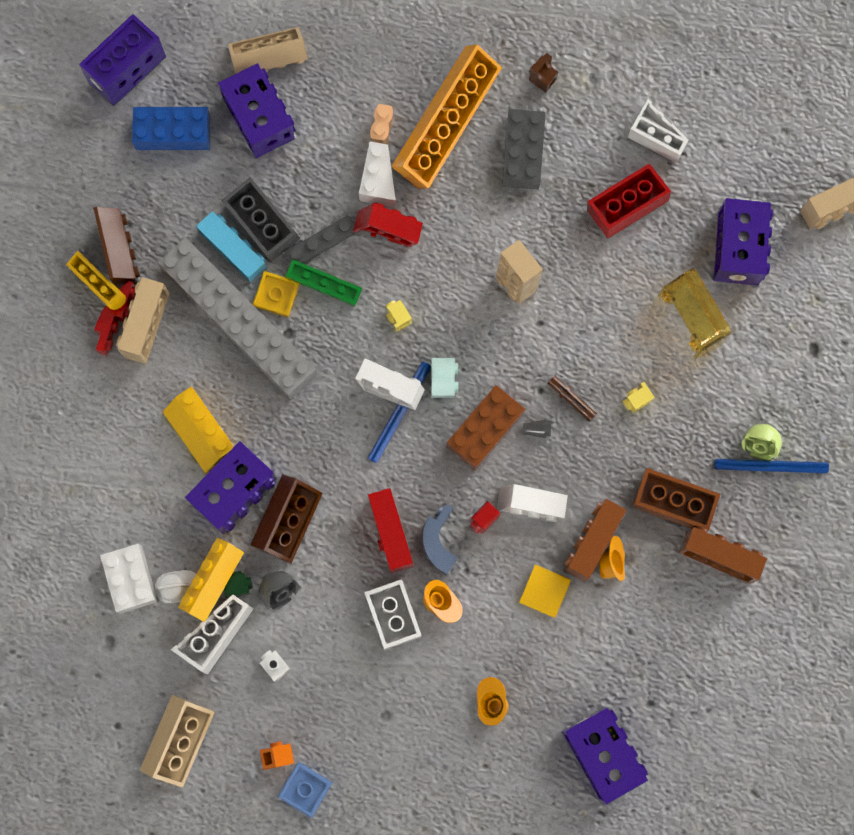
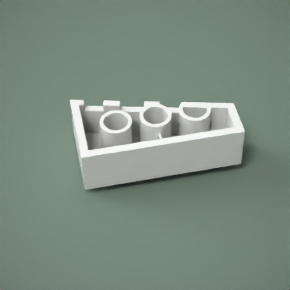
M232 595L205 622L202 621L192 633L185 636L184 640L175 645L171 650L201 672L209 674L253 611V608L235 595Z

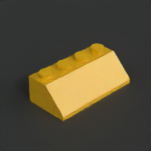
M192 386L176 396L163 411L205 473L211 471L234 447Z
M217 538L187 592L182 597L178 608L205 622L244 552L229 542Z

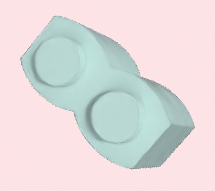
M431 358V398H454L455 393H458V382H455V374H458V363H455V358Z

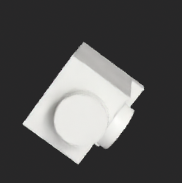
M269 650L261 657L263 660L260 662L261 666L274 682H277L291 670L277 651L271 652ZM271 661L277 662V666L275 668L270 667Z

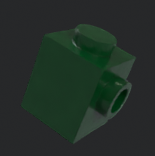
M241 571L233 572L224 588L226 598L228 599L232 595L239 597L251 594L250 589L253 588L252 579Z

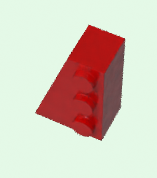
M373 203L358 210L353 231L359 233V230L371 232L370 236L376 238L378 234L388 238L387 241L411 247L418 244L423 223L417 221L416 217L402 215L400 211L387 209L381 203Z

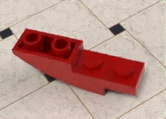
M128 281L119 289L126 296L124 305L117 310H112L106 305L97 320L94 330L100 337L96 351L101 355L107 356L108 351L112 350L113 334L117 333L119 327L117 321L124 322L125 318L129 316V304L136 296L135 285L131 281Z

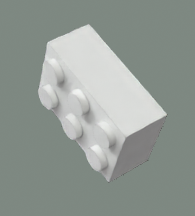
M140 544L100 555L117 613L121 614L158 602L143 547Z
M402 579L364 592L384 650L422 637Z

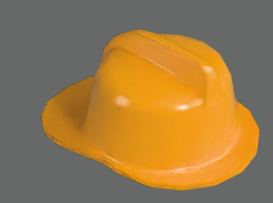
M613 536L610 540L609 550L599 560L600 576L604 579L617 578L619 581H623L625 579L624 546L618 536Z
M440 580L430 581L425 586L423 597L425 608L435 613L439 619L446 623L458 621L462 616V605L449 587Z
M495 677L484 678L477 687L478 716L485 725L494 726L499 724L509 708L505 687Z

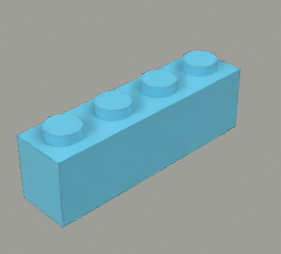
M212 211L196 226L198 232L251 283L266 269L265 258L259 252L255 253L251 249L252 245L246 239L242 241L238 237L240 235L234 227L229 228L225 224L226 220L220 214L216 215Z

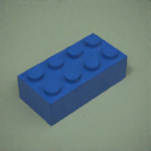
M133 107L132 143L135 150H210V113L208 107Z

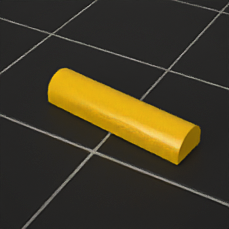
M77 250L66 266L110 309L117 310L122 307L126 301V296Z

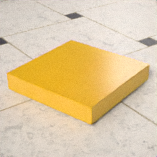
M264 271L252 305L257 309L289 318L300 284L283 276Z

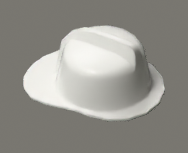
M182 570L162 574L155 583L156 596L164 603L181 602L196 573Z

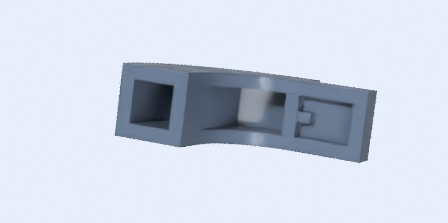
M448 504L444 508L442 506L435 514L437 519L431 516L428 517L423 530L425 554L430 563L445 576H447L457 561V557L448 552L442 546L439 539L440 530L453 511V508Z

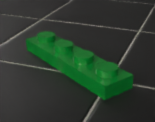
M292 260L285 276L286 279L354 307L362 292V288L296 260Z

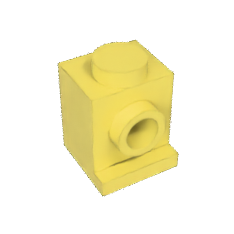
M395 300L391 301L385 306L388 311L386 316L391 324L395 323V332L412 324V318L401 300L397 302Z
M645 382L640 384L639 390L634 388L628 392V397L623 400L626 409L631 410L632 413L646 406L655 398Z

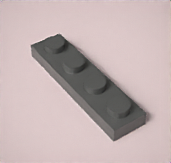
M349 215L288 249L284 254L290 264L292 260L304 264L356 234L357 232L353 231L354 223Z

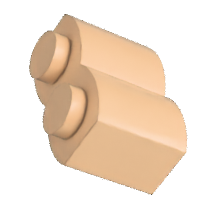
M378 104L374 113L375 122L370 130L371 142L388 145L389 131L393 125V108L389 105Z

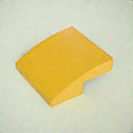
M535 564L519 603L555 618L571 579Z

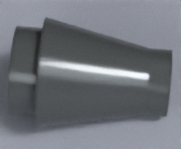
M545 419L523 423V435L541 438L550 437L551 422Z

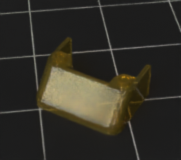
M694 268L684 272L660 290L658 294L659 299L662 298L665 303L674 304L691 333L689 345L694 352L696 351L693 356L695 360L722 346L731 335L728 323Z

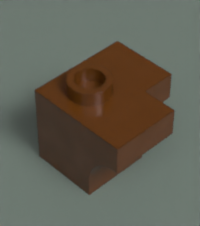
M548 53L541 56L529 70V81L545 93L555 83L559 73L552 67V56Z

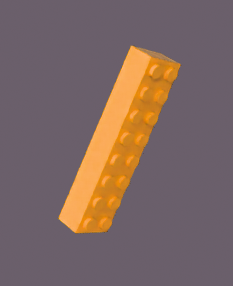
M478 44L464 47L391 166L417 189H429L502 69Z

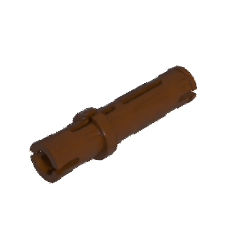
M556 375L549 380L547 384L560 394L559 397L561 399L564 398L588 422L596 416L597 412L571 390L572 387L564 384Z

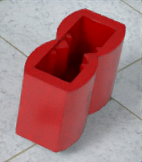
M486 501L471 516L469 520L470 528L477 534L479 532L484 534L501 514L489 501Z

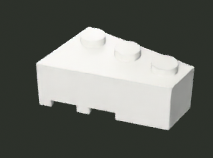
M649 99L646 101L628 135L629 139L677 163L688 143V139L673 124L666 120L664 114L661 111L659 112Z
M370 141L359 190V201L372 204L381 203L384 206L396 208L388 145Z
M366 358L355 378L365 392L416 410L424 392V388L419 380L415 378L409 379L399 372L387 369Z
M512 484L499 489L497 510L510 512L515 515H528V517L536 519L542 517L546 518V521L557 522L558 519L565 518L568 495Z

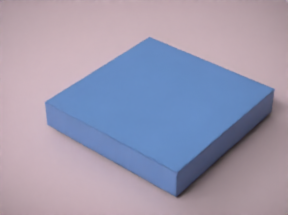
M298 762L277 797L312 818L333 782Z

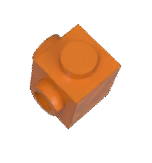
M282 741L270 743L271 748L260 750L263 770L294 764L290 743L282 745Z

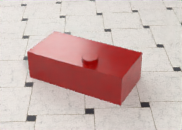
M649 163L587 201V212L606 238L609 239L669 202L671 190Z
M391 488L368 494L369 503L380 536V540H377L380 552L384 551L390 573L412 568L413 561Z

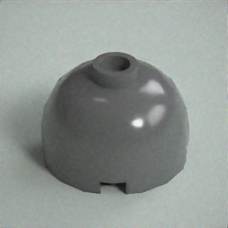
M286 572L268 573L263 577L260 584L259 596L267 609L271 607L273 610H276L292 600L288 597L292 593L296 595L299 585Z

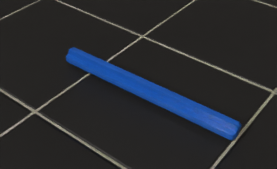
M424 361L421 362L413 378L421 382V385L431 369L430 364ZM397 404L368 456L370 461L374 463L379 461L408 407Z
M715 459L714 469L829 472V463Z

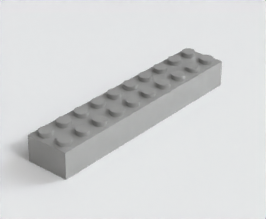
M186 237L158 262L161 270L289 400L317 375L316 368Z

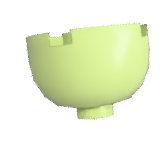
M757 424L747 430L741 445L744 451L747 449L752 452L750 456L753 458L771 460L772 457H775V459L778 457L782 446V439L779 432L771 425Z

